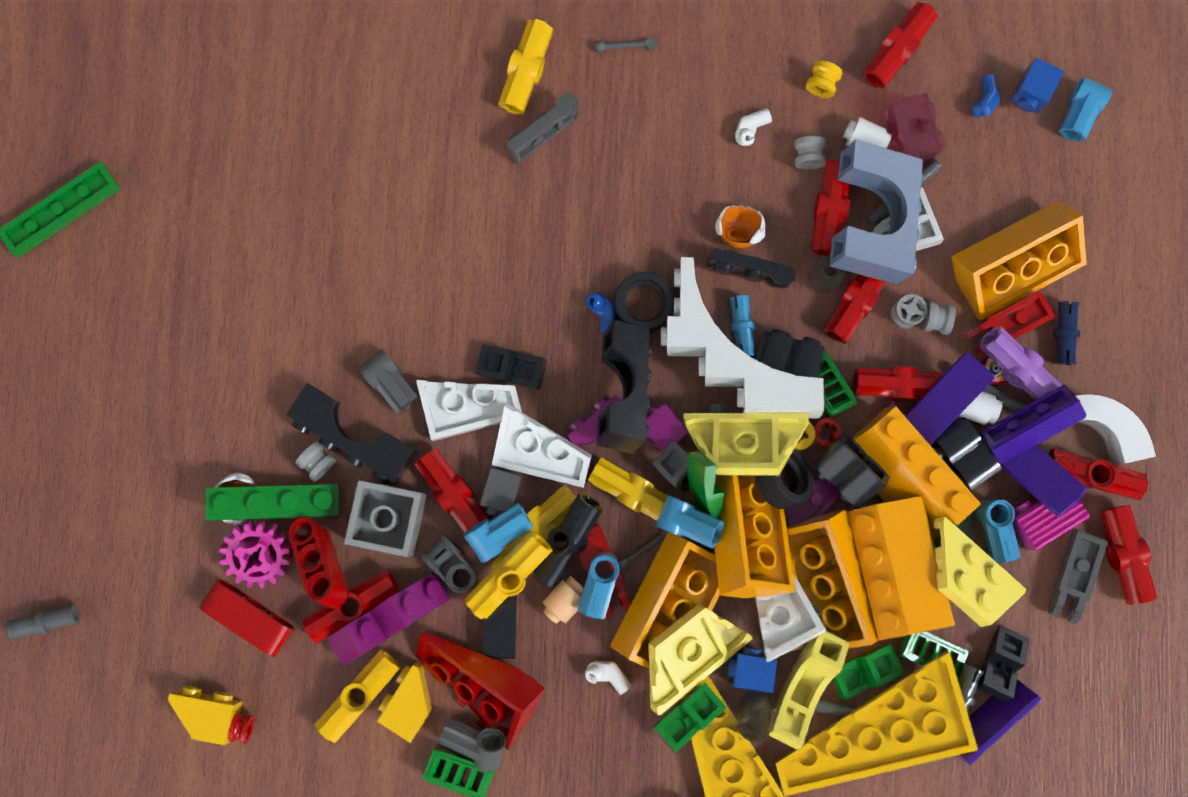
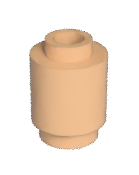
M571 575L566 581L562 579L543 600L542 603L546 606L543 613L555 624L560 620L566 624L578 610L584 587Z

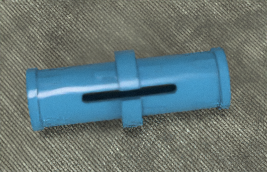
M737 295L736 299L731 297L729 302L731 304L733 324L730 326L731 333H734L735 345L751 358H755L753 331L756 328L755 323L751 321L749 296Z

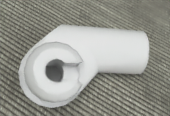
M768 108L743 116L740 119L735 131V139L739 145H751L755 140L756 129L772 122Z
M594 661L587 666L585 677L590 683H596L597 681L611 682L619 695H622L632 687L630 681L615 662Z

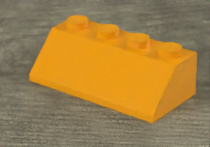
M1057 200L951 256L955 280L976 317L981 321L1087 265L1083 215Z
M896 406L884 408L852 437L864 449L866 454L873 458L889 475L890 479L887 485L877 493L885 503L922 496L933 539L941 535L940 530L934 529L935 519L945 516L957 526L981 504Z
M716 475L714 484L724 492L720 521L724 522V532L720 541L714 547L720 596L752 598L795 592L784 509L775 508L762 497L756 485L754 475Z
M922 496L876 504L847 512L878 640L954 626L955 623L949 600L937 589L936 573L938 572V565L935 556V546Z
M846 509L819 515L788 526L787 534L793 573L811 605L820 608L821 614L819 619L826 631L849 642V648L873 645L878 640Z
M668 532L610 647L627 659L649 669V643L698 604L710 611L713 610L720 596L715 555L688 540Z

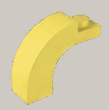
M827 631L808 641L794 663L773 710L776 714L768 734L769 736L797 750L803 746L814 710L829 682L842 671L850 645L849 642Z

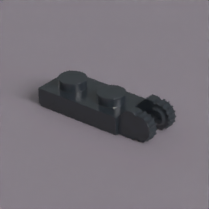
M716 248L712 249L707 262V267L714 268L713 271L721 275H731L732 272L743 274L745 280L752 282H761L762 279H765L774 288H787L796 277L792 267H786L784 264Z

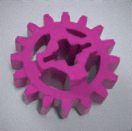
M251 519L246 521L244 528L239 523L236 524L232 532L226 534L223 539L225 543L219 549L220 553L225 554L219 561L220 564L229 565L225 572L226 576L234 573L237 576L235 583L239 584L242 580H246L247 588L251 589L254 582H258L261 589L265 588L267 580L272 584L277 583L279 575H285L288 569L286 565H289L292 556L287 554L292 547L291 543H283L287 534L285 532L277 534L275 532L277 528L275 523L270 528L265 527L264 519H261L258 526H254ZM261 547L262 549L259 555L255 556L253 560H250L254 551L256 552L258 548Z

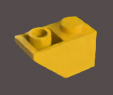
M418 661L411 668L407 665L404 667L396 680L400 686L394 696L388 693L378 708L382 714L377 722L409 743L415 738L432 711L424 667Z
M182 686V689L169 693L168 701L192 739L220 745L229 743L230 724L235 713L241 711L243 701L233 699V694L226 692H214L213 695L201 693L202 688L195 686Z

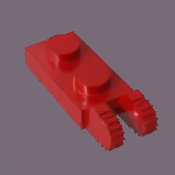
M1040 290L983 320L984 323L963 334L966 339H972L986 329L991 331L994 327H1002L1009 335L1016 339L1056 318ZM980 345L973 350L976 356L985 353L980 348Z
M600 525L591 529L588 534L586 549L578 554L586 575H588L590 562L595 554L601 551L611 553ZM601 560L596 564L595 569L601 575H608L613 571L614 566L608 560ZM619 572L614 588L616 587L622 608L627 611L630 603L622 586L624 582ZM610 602L605 615L607 619L613 616Z

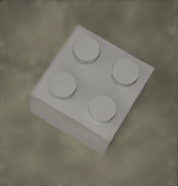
M358 480L344 544L404 557H413L427 494Z

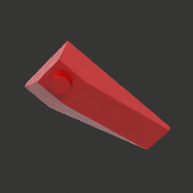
M427 632L420 635L415 656L440 684L450 685L458 696L456 699L457 703L462 708L468 705L479 718L475 723L482 730L485 728H496L503 732L506 739L505 748L509 750L537 709L545 688L533 677L528 676L518 668Z

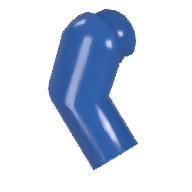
M987 75L980 79L983 96L980 101H974L971 104L973 116L976 118L983 115L985 117L991 115L999 104L1000 96L995 75Z
M590 293L586 298V305L601 318V335H603L613 321L617 319L615 304L602 293Z

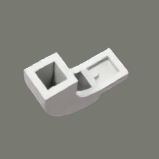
M1100 395L1076 396L1087 414L1085 419L1077 423L1088 425L1100 434L1105 442L1112 465L1156 457L1147 429L1129 408L1113 399Z

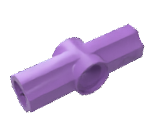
M994 327L980 340V348L1003 369L1001 371L1002 377L1013 386L1024 389L1034 400L1062 386L1042 366L1044 360L1038 353L1030 348L1022 347L1002 327Z

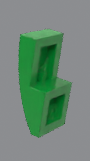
M701 451L689 452L688 479L693 499L698 508L704 513L720 520L724 492L714 484L717 465Z
M887 644L845 661L842 671L832 681L840 700H848L871 687H880L905 673L892 644Z
M703 682L664 715L652 728L672 752L677 753L699 730H704L726 709V706L709 686Z

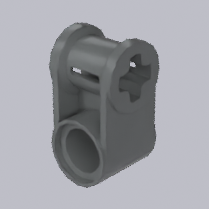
M445 533L441 535V541L428 553L423 552L420 555L424 562L454 592H470L477 586L479 574L476 568ZM461 569H466L471 578L469 584L465 587H460L455 580L457 572Z

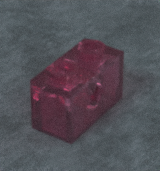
M928 93L891 100L884 110L889 133L892 135L891 140L894 151L923 159V163L936 159L943 151L944 138L942 132L937 130L935 123L936 108L934 103L929 101Z

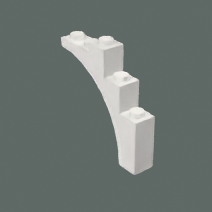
M681 257V268H674V287H680V298H674V316H667V327H661V346H667V356L699 357V376H705V387H743L737 388V407H743V413H809V418H820L824 411L823 378L796 376L773 369L751 358L730 342L716 326L702 302L695 279L693 257Z

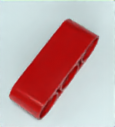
M308 517L297 518L289 528V539L305 592L310 599L329 609L338 608L345 602L348 591L330 534L327 529Z
M222 579L215 581L199 605V609L260 651L273 657L277 656L294 630V627L285 619Z

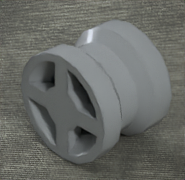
M805 136L796 139L795 149L798 151V156L795 158V166L799 169H817L825 166L826 157L823 155V149L826 146L825 138Z
M905 295L891 307V320L899 328H912L926 317L927 304L918 295Z
M927 301V315L921 321L922 331L930 332L937 330L942 335H949L955 321V306L952 304L940 306L935 301Z
M315 442L298 457L295 464L300 469H306L309 472V478L315 482L333 467L336 458L333 455H327L323 451V446L319 442Z

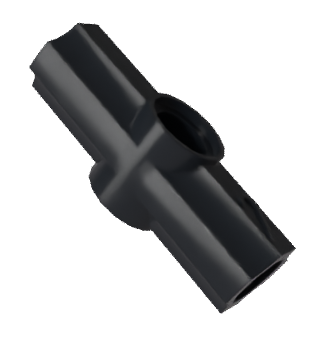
M578 493L559 527L551 529L548 533L547 543L551 546L552 552L533 570V577L541 584H545L550 588L556 587L576 554L586 549L588 534L604 510L601 506L602 504L596 498L585 493Z

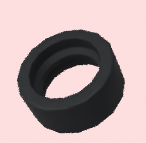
M644 271L633 273L622 281L617 288L614 304L620 321L650 329L649 332H654L664 326L667 322V316H671L674 298L672 289L666 280L657 274ZM636 286H651L661 296V311L651 320L642 321L635 319L626 308V297L630 290Z
M795 448L783 467L789 479L790 491L783 484L779 475H754L756 485L762 497L777 509H788L808 500L813 492L814 479L811 468L806 458Z

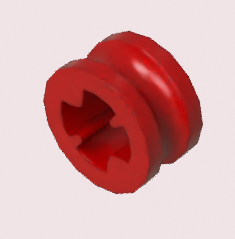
M831 418L821 419L813 425L815 430L814 442L821 447H828L842 434L841 426ZM822 424H826V428L832 427L834 433L830 435V441H826V437L821 439L819 436V432L822 431Z
M235 713L229 728V742H235L237 739L244 745L249 742L254 727V715L249 714L247 717H243L242 713Z

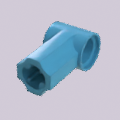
M1085 76L1082 77L1070 96L1069 102H1071V105L1058 131L1062 134V137L1071 142H1083L1086 140L1097 115L1105 108L1113 90Z
M668 495L655 525L678 536L684 535L714 548L724 532V522L694 509L695 506Z
M984 499L980 501L981 504L975 509V517L982 525L989 556L997 563L1010 562L1021 558L1012 523L1015 517L1013 506L1009 502L1000 499ZM994 506L999 510L998 518L995 521L990 516V511Z
M516 503L490 521L486 519L476 524L463 536L481 563L498 555L506 547V544L533 528V524L520 504Z
M601 551L593 556L578 606V612L596 619H605L615 581L619 575V563L614 554L608 551ZM601 560H608L613 564L614 569L608 575H601L595 569L596 564Z

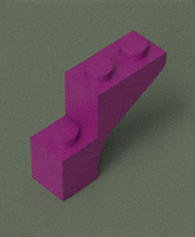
M617 395L611 399L607 396L603 397L592 407L595 412L589 418L585 419L581 416L569 426L571 433L567 435L568 439L576 446L596 443L598 416L610 403L621 401ZM665 403L659 408L655 404L649 408L646 414V425L649 426L647 440L653 443L661 452L673 441L678 443L689 433L687 428Z
M435 572L388 598L379 606L344 626L327 639L341 663L345 666L446 603L451 598Z

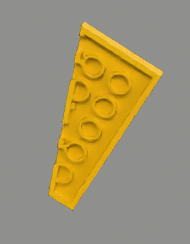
M950 652L942 653L804 742L799 750L793 749L776 760L775 763L784 796L978 750Z
M707 676L681 698V700L705 682L726 706V709L704 730H699L691 738L705 797H784L714 683Z

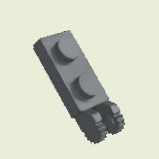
M566 93L563 97H559L553 109L539 114L534 119L533 124L525 130L515 132L510 137L506 146L509 157L515 164L522 162L562 132L565 127L578 117L579 107H577L578 99H576V96Z
M1080 530L1072 531L1054 587L1056 591L1050 599L1049 615L1058 617L1063 609L1067 595L1075 598L1069 605L1066 619L1073 624L1079 622L1086 602L1090 600L1108 544L1107 540Z

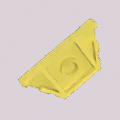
M684 413L683 416L684 425L698 450L717 465L716 475H779L809 424V413Z
M945 516L935 519L934 529L940 530L941 547L935 548L938 572L936 573L937 589L979 626L992 625L1025 594L1026 588Z
M700 604L696 605L649 643L650 704L652 711L660 716L753 639L752 636Z

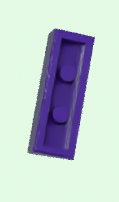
M965 351L904 416L928 444L931 445L995 379V376L971 354Z
M1064 384L984 429L979 434L999 464H1004L1085 419L1087 414L1080 400Z
M1037 445L1008 462L1000 464L1002 469L1057 517H1060L1079 503L1087 491V488Z
M1017 679L1014 698L1006 703L991 696L969 716L978 750L957 756L966 763L972 764L1040 702L1041 698L1039 695Z

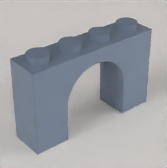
M860 140L853 141L841 152L838 181L866 188L876 193L885 202L889 210L891 225L888 235H879L850 226L845 227L832 237L830 267L893 284H899L914 275L917 267V259L915 257L916 243L919 239V229L917 228L918 215L922 207L920 189L924 179L922 172L923 159Z

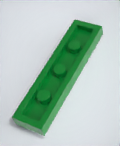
M100 161L1 227L0 237L11 254L20 258L122 188L106 165Z
M339 484L206 488V521L339 516Z

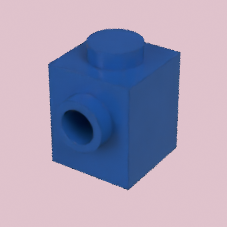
M1035 58L1024 70L1010 101L1016 103L1024 111L1037 114L1049 103L1064 71L1039 58Z
M744 647L743 652L738 651L734 654V659H728L726 677L731 678L730 683L734 687L773 693L777 659L767 663L766 656L762 655V649Z

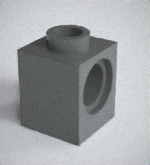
M673 441L652 464L671 485L686 492L690 488L688 479V453L690 451L676 441Z
M491 468L480 505L487 507L486 513L498 516L515 505L523 477Z

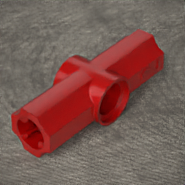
M917 2L911 8L899 26L896 25L881 45V50L862 74L866 78L867 83L874 88L884 89L889 84L902 65L905 66L921 44V39L938 18L935 8L928 3Z
M840 159L826 161L821 190L818 192L815 201L813 219L816 220L811 242V252L817 255L830 256L832 237L842 230L849 213L850 197H848L850 184L838 181Z
M858 274L856 279L853 278L838 301L840 304L823 329L827 336L836 342L846 344L858 328L861 320L867 317L879 300V292L886 281Z
M903 366L890 367L888 369L856 368L852 378V389L854 396L888 397V400L914 401L916 398L920 399L945 372L917 371L915 367Z
M438 448L428 452L415 463L419 472L434 490L433 495L448 515L451 514L464 533L483 520L488 519L490 521L484 510L473 498L475 495L459 473L456 474Z
M1050 449L1048 453L1052 459L1087 489H1097L1137 501L1141 500L1147 492L1149 481L1145 473L1112 465L1107 460H1094L1057 449ZM1094 467L1099 472V479L1097 482L1093 480L1091 475V471Z
M1123 505L1100 511L1109 545L1106 547V556L1111 568L1118 573L1126 603L1134 605L1158 599L1148 564L1151 563V551L1147 542L1139 536L1131 506Z
M385 569L350 590L346 600L352 597L358 602L359 608L355 615H351L346 611L344 602L335 609H329L324 606L304 618L302 622L309 638L315 644H318L344 626L367 614L388 598L399 593L400 589L396 580L388 569Z

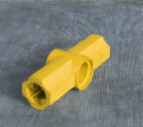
M539 19L528 20L519 47L514 49L507 70L508 78L499 100V107H502L507 112L516 115L524 114L533 87L540 81L545 63L544 56L553 34V27L549 26L546 22Z
M602 457L588 479L589 482L599 489L616 497L615 500L639 514L642 512L657 521L668 496L655 489V485L632 472L629 474Z
M566 485L560 487L541 506L537 505L527 514L533 524V528L506 544V547L498 555L508 554L530 531L537 532L546 541L551 529L561 524L576 496Z
M530 531L508 554L500 555L493 561L492 571L464 599L465 604L474 615L480 619H487L508 596L517 595L523 590L526 577L552 552L551 546L537 532Z
M380 649L314 724L318 732L325 739L336 743L402 668L397 660L389 653ZM353 688L363 690L365 693L364 703L354 702L351 696Z

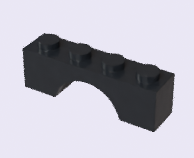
M614 320L603 334L601 362L609 366L619 377L623 388V399L619 402L610 403L598 416L596 446L633 454L648 439L649 426L646 425V414L650 407V397L647 396V386L651 379L648 359L652 352V343L649 342L650 329Z
M306 383L286 414L294 420L292 426L306 435L310 431L319 435L320 439L318 442L332 451H335L337 447L347 453L344 459L353 465L361 468L365 464L373 469L371 476L386 485L389 481L399 483L418 451L389 433L370 442L353 441L345 434L340 425V402Z

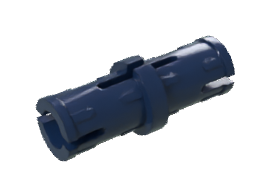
M1069 301L1058 302V329L1054 330V337H1057L1055 364L1076 365L1077 338L1080 337L1081 330H1077L1079 302L1072 301L1071 304H1069Z

